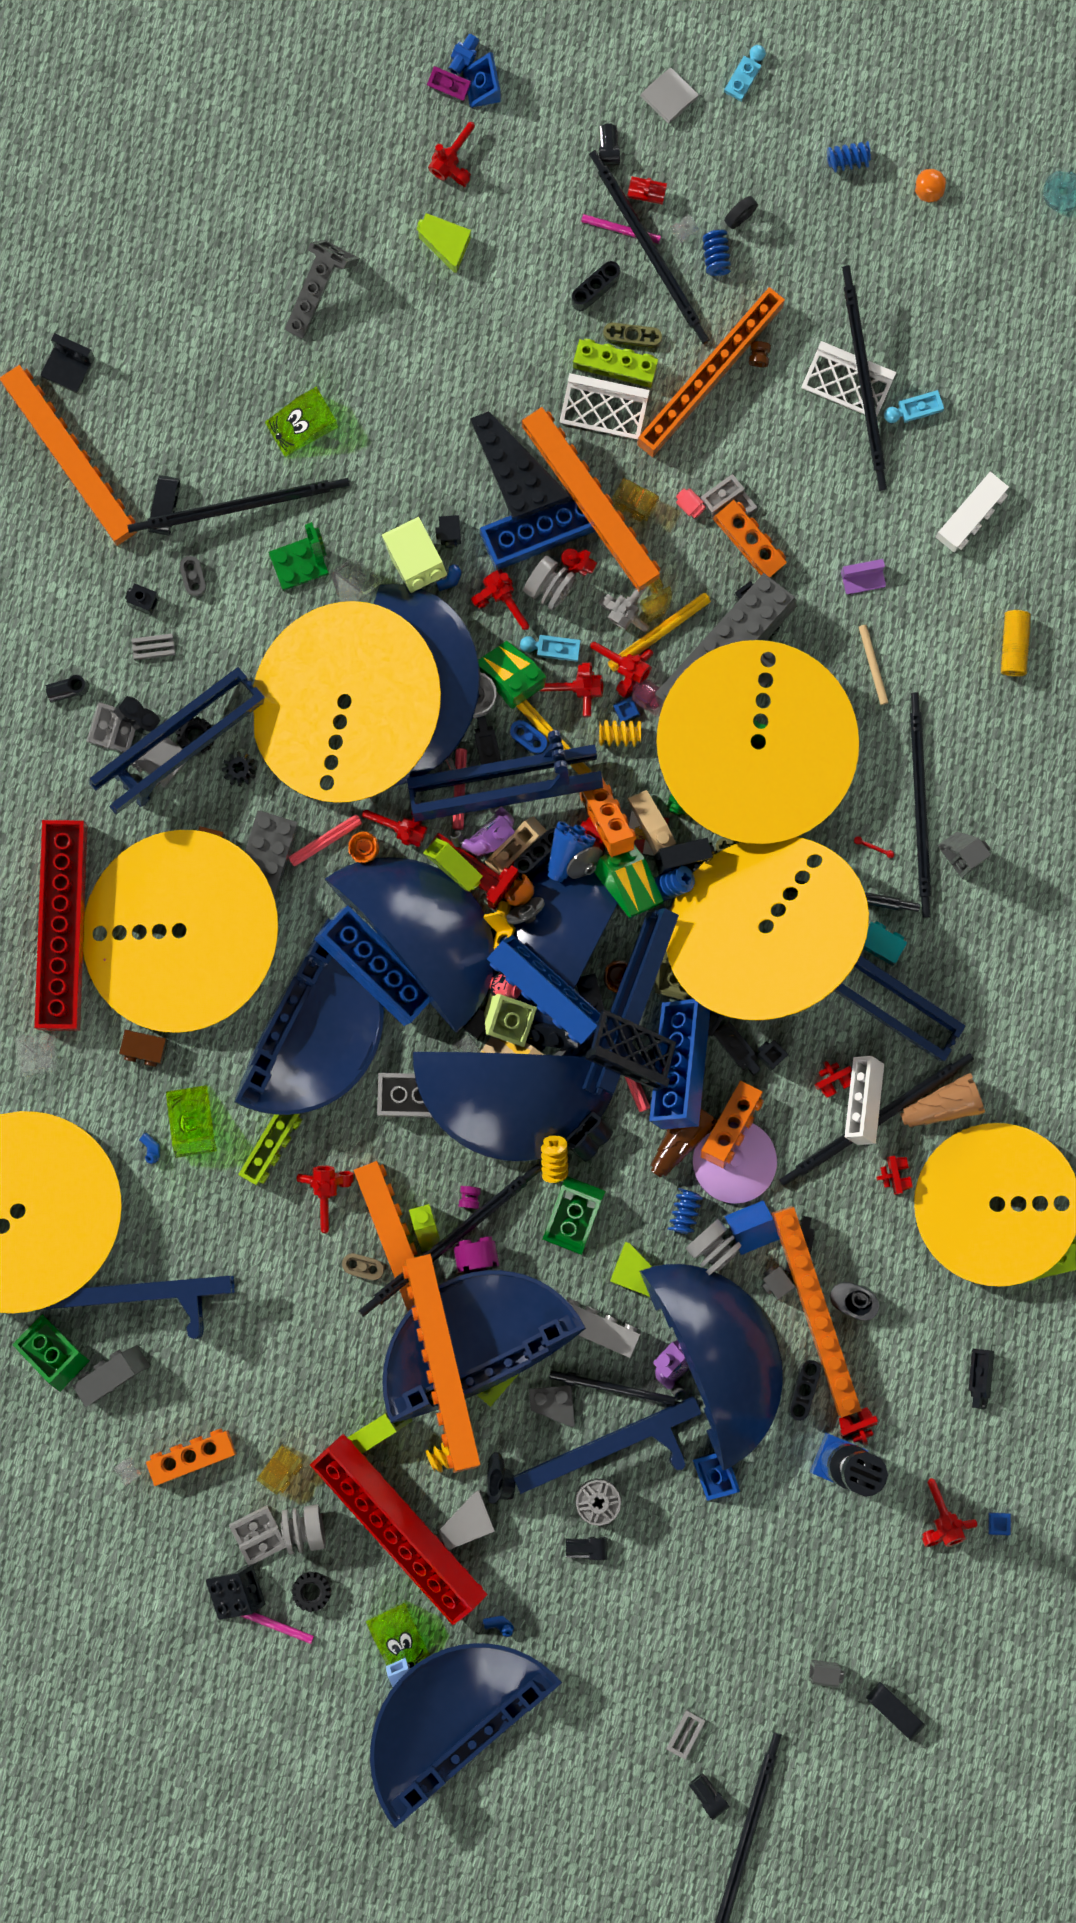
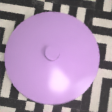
M735 1122L728 1124L731 1128L739 1127ZM752 1123L749 1129L746 1128L743 1134L745 1137L741 1145H736L733 1150L735 1155L731 1163H726L725 1167L721 1168L701 1158V1150L711 1132L708 1133L695 1147L693 1153L694 1174L703 1190L719 1201L734 1204L748 1202L760 1196L770 1186L777 1168V1155L769 1136L760 1127ZM727 1140L718 1142L722 1146L729 1145Z

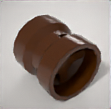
M763 341L752 342L750 347L752 355L749 357V365L762 368L768 367V354L770 353L771 345Z

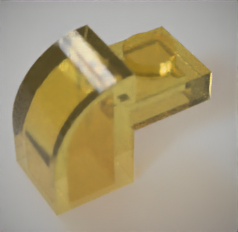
M660 577L648 586L652 595L640 601V607L649 623L662 617L668 611L672 600L670 586L662 589L663 583Z

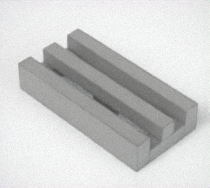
M173 634L131 639L134 660L175 655ZM169 640V642L137 646L138 643ZM170 647V650L138 654V651Z
M685 1710L666 1750L686 1760L705 1720ZM690 1717L691 1720L687 1725L676 1749L673 1748V1745L681 1729L683 1728L687 1718ZM696 1720L699 1723L682 1753L680 1749Z

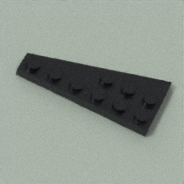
M489 411L470 418L472 427L513 522L571 500L570 495Z

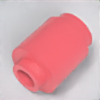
M684 488L676 496L678 499L676 504L689 517L697 518L706 508L703 505L704 502L691 488L688 490Z

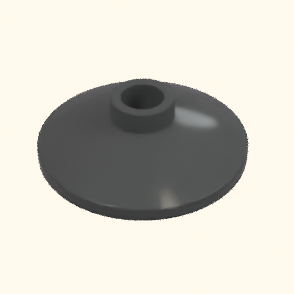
M594 846L579 852L567 866L568 876L577 879L592 874L596 870L599 858L603 856L601 848Z
M534 897L524 905L515 906L506 917L508 923L519 924L534 921L536 915L545 905L543 898Z

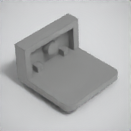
M167 737L131 766L138 772L144 771L149 775L180 752L182 748ZM181 765L179 768H177L175 771L169 774L158 784H160L162 787H165L183 765Z

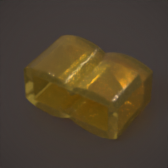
M623 478L612 497L613 507L623 513L624 511L630 512L632 518L639 522L643 520L648 522L659 502V496Z
M282 1444L256 1480L276 1495L279 1491L284 1493L290 1485L289 1477L292 1473L296 1476L303 1467L300 1463L303 1458Z

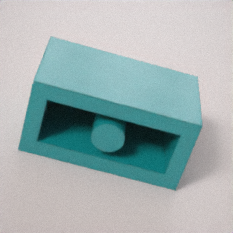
M877 921L875 923L870 922L863 949L894 966L908 942L904 941L905 937L897 932L892 934L885 930L887 927Z

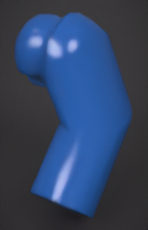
M451 565L448 568L447 578L436 582L439 592L455 587L461 577V569L458 565Z
M144 1133L139 1141L147 1147L145 1160L149 1164L156 1163L160 1158V1145L151 1136Z
M504 1616L483 1619L485 1629L497 1628L504 1637L512 1636L514 1627Z

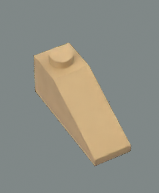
M645 790L628 798L653 854L655 855L661 848L674 846L676 842L648 791Z
M534 816L525 820L485 863L491 870L500 875L505 867L508 869L513 865L515 860L547 830Z

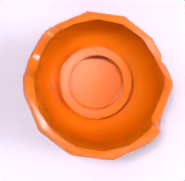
M926 169L918 174L915 192L922 201L936 202L944 195L946 179L941 171Z
M369 832L356 833L348 843L349 855L355 862L369 863L379 854V842Z
M524 874L522 875L523 880H515L514 887L505 894L506 902L512 906L526 904L534 894V886Z

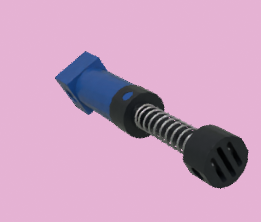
M828 1433L824 1435L810 1473L864 1497L873 1496L880 1492L885 1486L888 1477L887 1467L880 1457Z

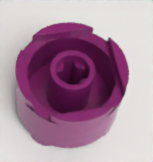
M492 1236L479 1238L475 1243H472L471 1240L459 1241L458 1244H455L456 1247L453 1248L458 1274L463 1271L464 1274L484 1271L490 1266H493V1269L499 1267L496 1243L492 1241Z

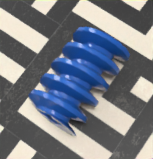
M867 141L865 146L863 142H859L857 147L852 143L849 148L847 145H843L842 149L839 146H835L834 150L831 147H827L829 167H832L835 173L838 166L841 167L842 171H845L846 165L849 166L850 170H853L855 163L858 169H861L862 162H864L866 168L869 167L871 160L869 142Z
M713 230L702 238L705 243L703 249L705 250L706 273L710 276H721L731 272V270L726 269L731 266V262L725 261L730 258V254L724 253L729 250V246L723 245L728 243V239L723 237L727 235L726 230Z
M681 866L654 878L663 902L691 891L695 884L694 874L687 866Z
M678 1188L683 1194L676 1195V1198L681 1202L674 1203V1206L679 1210L672 1211L671 1214L677 1218L670 1219L669 1222L674 1227H668V1230L682 1234L693 1233L695 1230L690 1225L697 1222L692 1217L699 1215L694 1211V1208L701 1207L696 1200H702L703 1197L698 1193Z

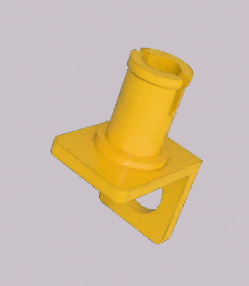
M506 901L498 903L495 913L485 914L483 917L496 931L494 950L499 945V941L503 936L508 938L514 935L516 929L507 921L506 917L511 910V905Z

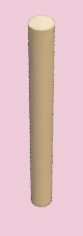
M867 625L859 626V631L880 705L888 704Z

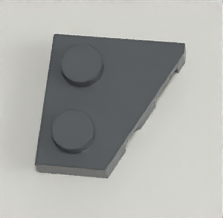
M571 1385L529 1389L531 1411L570 1427H575Z

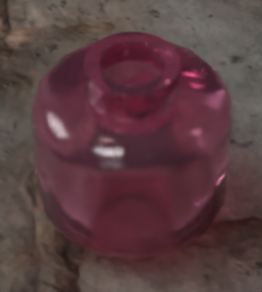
M648 679L644 680L641 684L637 682L632 688V699L645 710L656 709L659 704L657 703L655 693L659 687Z

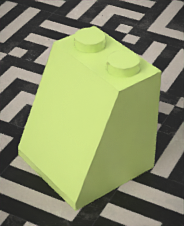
M419 517L382 534L390 558L410 593L447 576L443 562Z

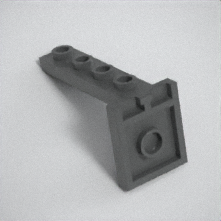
M326 240L311 242L308 251L314 253L316 257L284 329L301 339L304 338L335 267L342 270L358 264L360 259Z

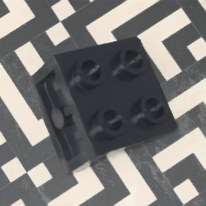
M54 333L51 339L54 348L41 372V377L77 393L95 359L91 349Z
M253 1564L246 1565L232 1574L206 1579V1584L219 1620L250 1615L266 1605Z

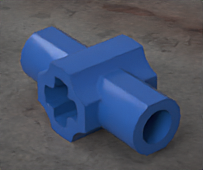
M468 34L463 43L458 42L455 45L451 54L453 61L448 68L451 73L459 76L464 67L473 63L477 55L475 48L479 43V39L476 36Z

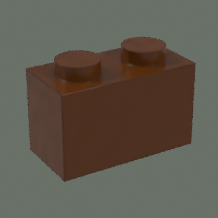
M125 1029L119 1054L124 1056L126 1061L136 1063V1060L139 1059L145 1061L144 1065L156 1067L157 1064H163L168 1040Z

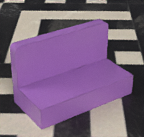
M879 559L843 566L841 575L845 593L848 595L884 588L886 586L883 574L884 560Z

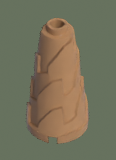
M966 1074L904 1108V1113L900 1114L904 1126L908 1124L909 1127L922 1124L927 1125L985 1113L976 1084L973 1082L972 1074Z

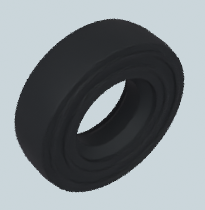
M751 196L744 198L729 211L724 219L725 223L731 229L740 226L741 223L755 212L758 203Z

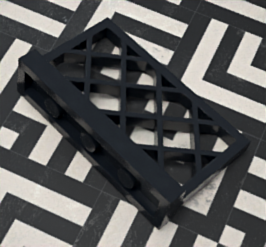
M602 1010L591 1050L587 1051L585 1059L659 1091L668 1087L670 1079L667 1076L676 1042L609 1011ZM606 1018L612 1020L615 1029L608 1031L605 1025ZM624 1026L630 1028L633 1037L626 1039L621 1028ZM617 1030L622 1042L615 1045L610 1033ZM643 1034L648 1036L651 1045L644 1047L639 1036ZM603 1036L606 1037L610 1046L608 1049L599 1046L600 1038ZM635 1038L640 1050L633 1053L628 1041ZM662 1042L668 1045L665 1055H662L657 1044ZM623 1044L628 1056H620L616 1048L617 1046ZM650 1047H653L658 1057L653 1061L650 1060L646 1051ZM641 1052L646 1064H638L634 1055ZM658 1060L663 1068L661 1074L656 1072L652 1064Z

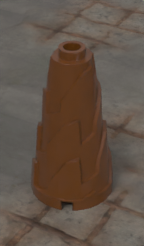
M701 1108L699 1126L668 1129L657 1149L658 1152L650 1164L653 1167L650 1171L660 1178L662 1175L667 1176L713 1130L718 1120Z

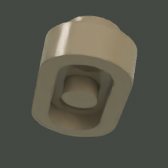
M351 1253L346 1255L342 1261L344 1271L354 1276L368 1280H378L384 1273L383 1264L373 1258ZM351 1260H355L357 1262V1266L355 1268H351L349 1266V1262ZM371 1266L377 1267L375 1274L370 1273L369 1269Z

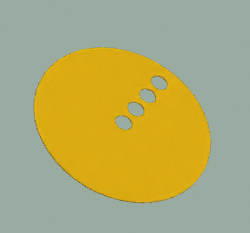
M987 1123L969 1127L952 1135L939 1145L922 1168L917 1181L914 1199L915 1217L920 1235L931 1254L940 1264L967 1281L998 1287L1012 1286L1030 1281L1051 1269L1067 1252L1076 1235L1075 1174L1063 1154L1046 1138L1034 1131L1007 1123ZM998 1196L1004 1199L1005 1208L1002 1211L995 1212L990 1208L989 1202L993 1197ZM1016 1196L1023 1197L1027 1203L1026 1208L1021 1212H1017L1011 1207V1200ZM1037 1196L1045 1197L1048 1201L1046 1210L1036 1211L1032 1206L1033 1199ZM1056 1197H1067L1070 1202L1069 1208L1065 1211H1058L1054 1207Z

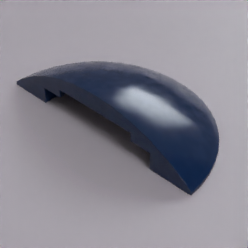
M384 584L379 586L374 604L400 615L420 633L434 657L441 688L439 718L430 744L415 767L404 778L393 785L398 786L406 784L407 778L428 774L445 761L456 749L470 726L475 713L480 687V669L472 636L463 620L449 604L423 589L410 593L404 584Z
M384 857L375 858L369 863L357 862L326 877L325 881L341 900L351 909L354 908L362 919L365 918L414 975L416 982L428 994L429 1002L450 1027L457 1033L465 1026L481 1006L493 975V968L490 966V961L487 960L494 951L493 936L490 925L483 918L485 913L474 896L469 891L460 887L441 869L424 862L406 858Z
M547 865L530 879L534 886L532 898H543L545 905L531 923L512 924L516 928L514 936L570 987L575 989L618 903L594 872L577 879L568 876L563 882H557L548 877L549 865ZM491 927L494 942L496 931ZM503 936V937L500 939L499 944L501 943L502 940L506 939L507 936ZM493 969L492 977H495L499 972ZM521 993L515 999L537 1007L533 1000L526 999ZM538 1008L536 1009L533 1021L555 1025L552 1021L553 1019L548 1014L545 1015ZM531 1044L541 1051H544L546 1047L542 1045Z
M329 918L323 924L320 931L331 921ZM315 940L311 943L291 977L258 1041L240 1083L234 1103L257 1112L273 1115L301 1114L316 1110L332 1103L347 1093L367 1071L376 1054L382 1035L384 1006Z
M413 1052V1068L417 1087L433 1119L451 1138L462 1146L494 1159L507 1161L540 1159L542 1154L541 1146L544 1144L543 1140L546 1137L561 1136L566 1140L569 1134L578 1128L583 1119L590 1113L594 1112L602 1117L613 1096V1093L609 1094L604 1089L601 1095H595L582 1089L592 1063L585 1059V1057L478 1052Z
M665 1264L641 1270L640 1274L655 1310L662 1309L669 1328H673L705 1404L703 1409L711 1426V1429L706 1430L724 1471L747 1457L758 1446L776 1416L782 1393L783 1369L779 1345L774 1331L757 1303L741 1287L716 1272L708 1275L706 1272L708 1269L685 1264Z
M487 1270L461 1275L438 1286L465 1399L488 1390L534 1366L586 1329L579 1315L562 1295L550 1286L527 1275L509 1271ZM412 1309L408 1311L398 1325L390 1341L383 1367V1397L391 1423L439 1410L438 1404H433L431 1392H434L433 1383L429 1384L426 1371L429 1370L428 1362L424 1363L421 1350L425 1348L423 1341L419 1342L416 1329L420 1327L418 1320L414 1321Z
M489 1643L463 1644L446 1648L428 1656L409 1669L398 1680L383 1702L376 1718L370 1745V1766L374 1789L379 1803L393 1827L396 1828L505 1730L528 1711H531L562 1684L557 1676L542 1663L523 1652Z

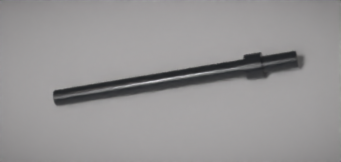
M551 1370L549 1379L563 1381L567 1385L574 1386V1384L670 1405H674L676 1398L674 1396L576 1376V1373L572 1372L562 1373Z

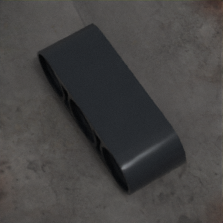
M608 261L581 283L572 293L571 302L573 308L577 311L586 310L619 281L620 266L614 261ZM611 270L614 271L616 274L614 276H608L606 272ZM596 283L599 284L601 287L599 289H593L591 285ZM581 296L584 297L586 300L584 302H578L576 301V298Z
M158 476L150 518L175 513L173 508L177 504L179 494L177 488H180V478ZM172 526L151 531L148 529V532L170 536L171 531H169V528Z
M555 828L547 830L515 860L514 867L518 869V876L521 880H523V874L529 880L532 879L549 863L552 849L551 840L554 837ZM538 852H545L541 857L535 856ZM523 866H529L526 871L520 870Z
M805 1360L798 1372L788 1407L789 1415L795 1420L801 1421L807 1418L821 1372L820 1365L814 1360ZM812 1363L816 1370L813 1375L809 1376L805 1373V1367L807 1364ZM802 1384H807L810 1388V1392L806 1396H802L799 1393V1387ZM798 1404L804 1408V1413L799 1417L793 1413V1408Z
M881 1682L865 1697L910 1741L925 1727V1724Z

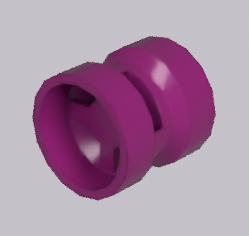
M460 1186L462 1196L458 1207L479 1209L478 1196L481 1194V1188Z

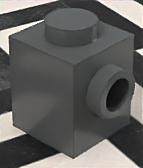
M772 1266L763 1273L765 1277L762 1278L764 1283L761 1286L768 1295L772 1293L776 1300L795 1288L780 1266L776 1269Z

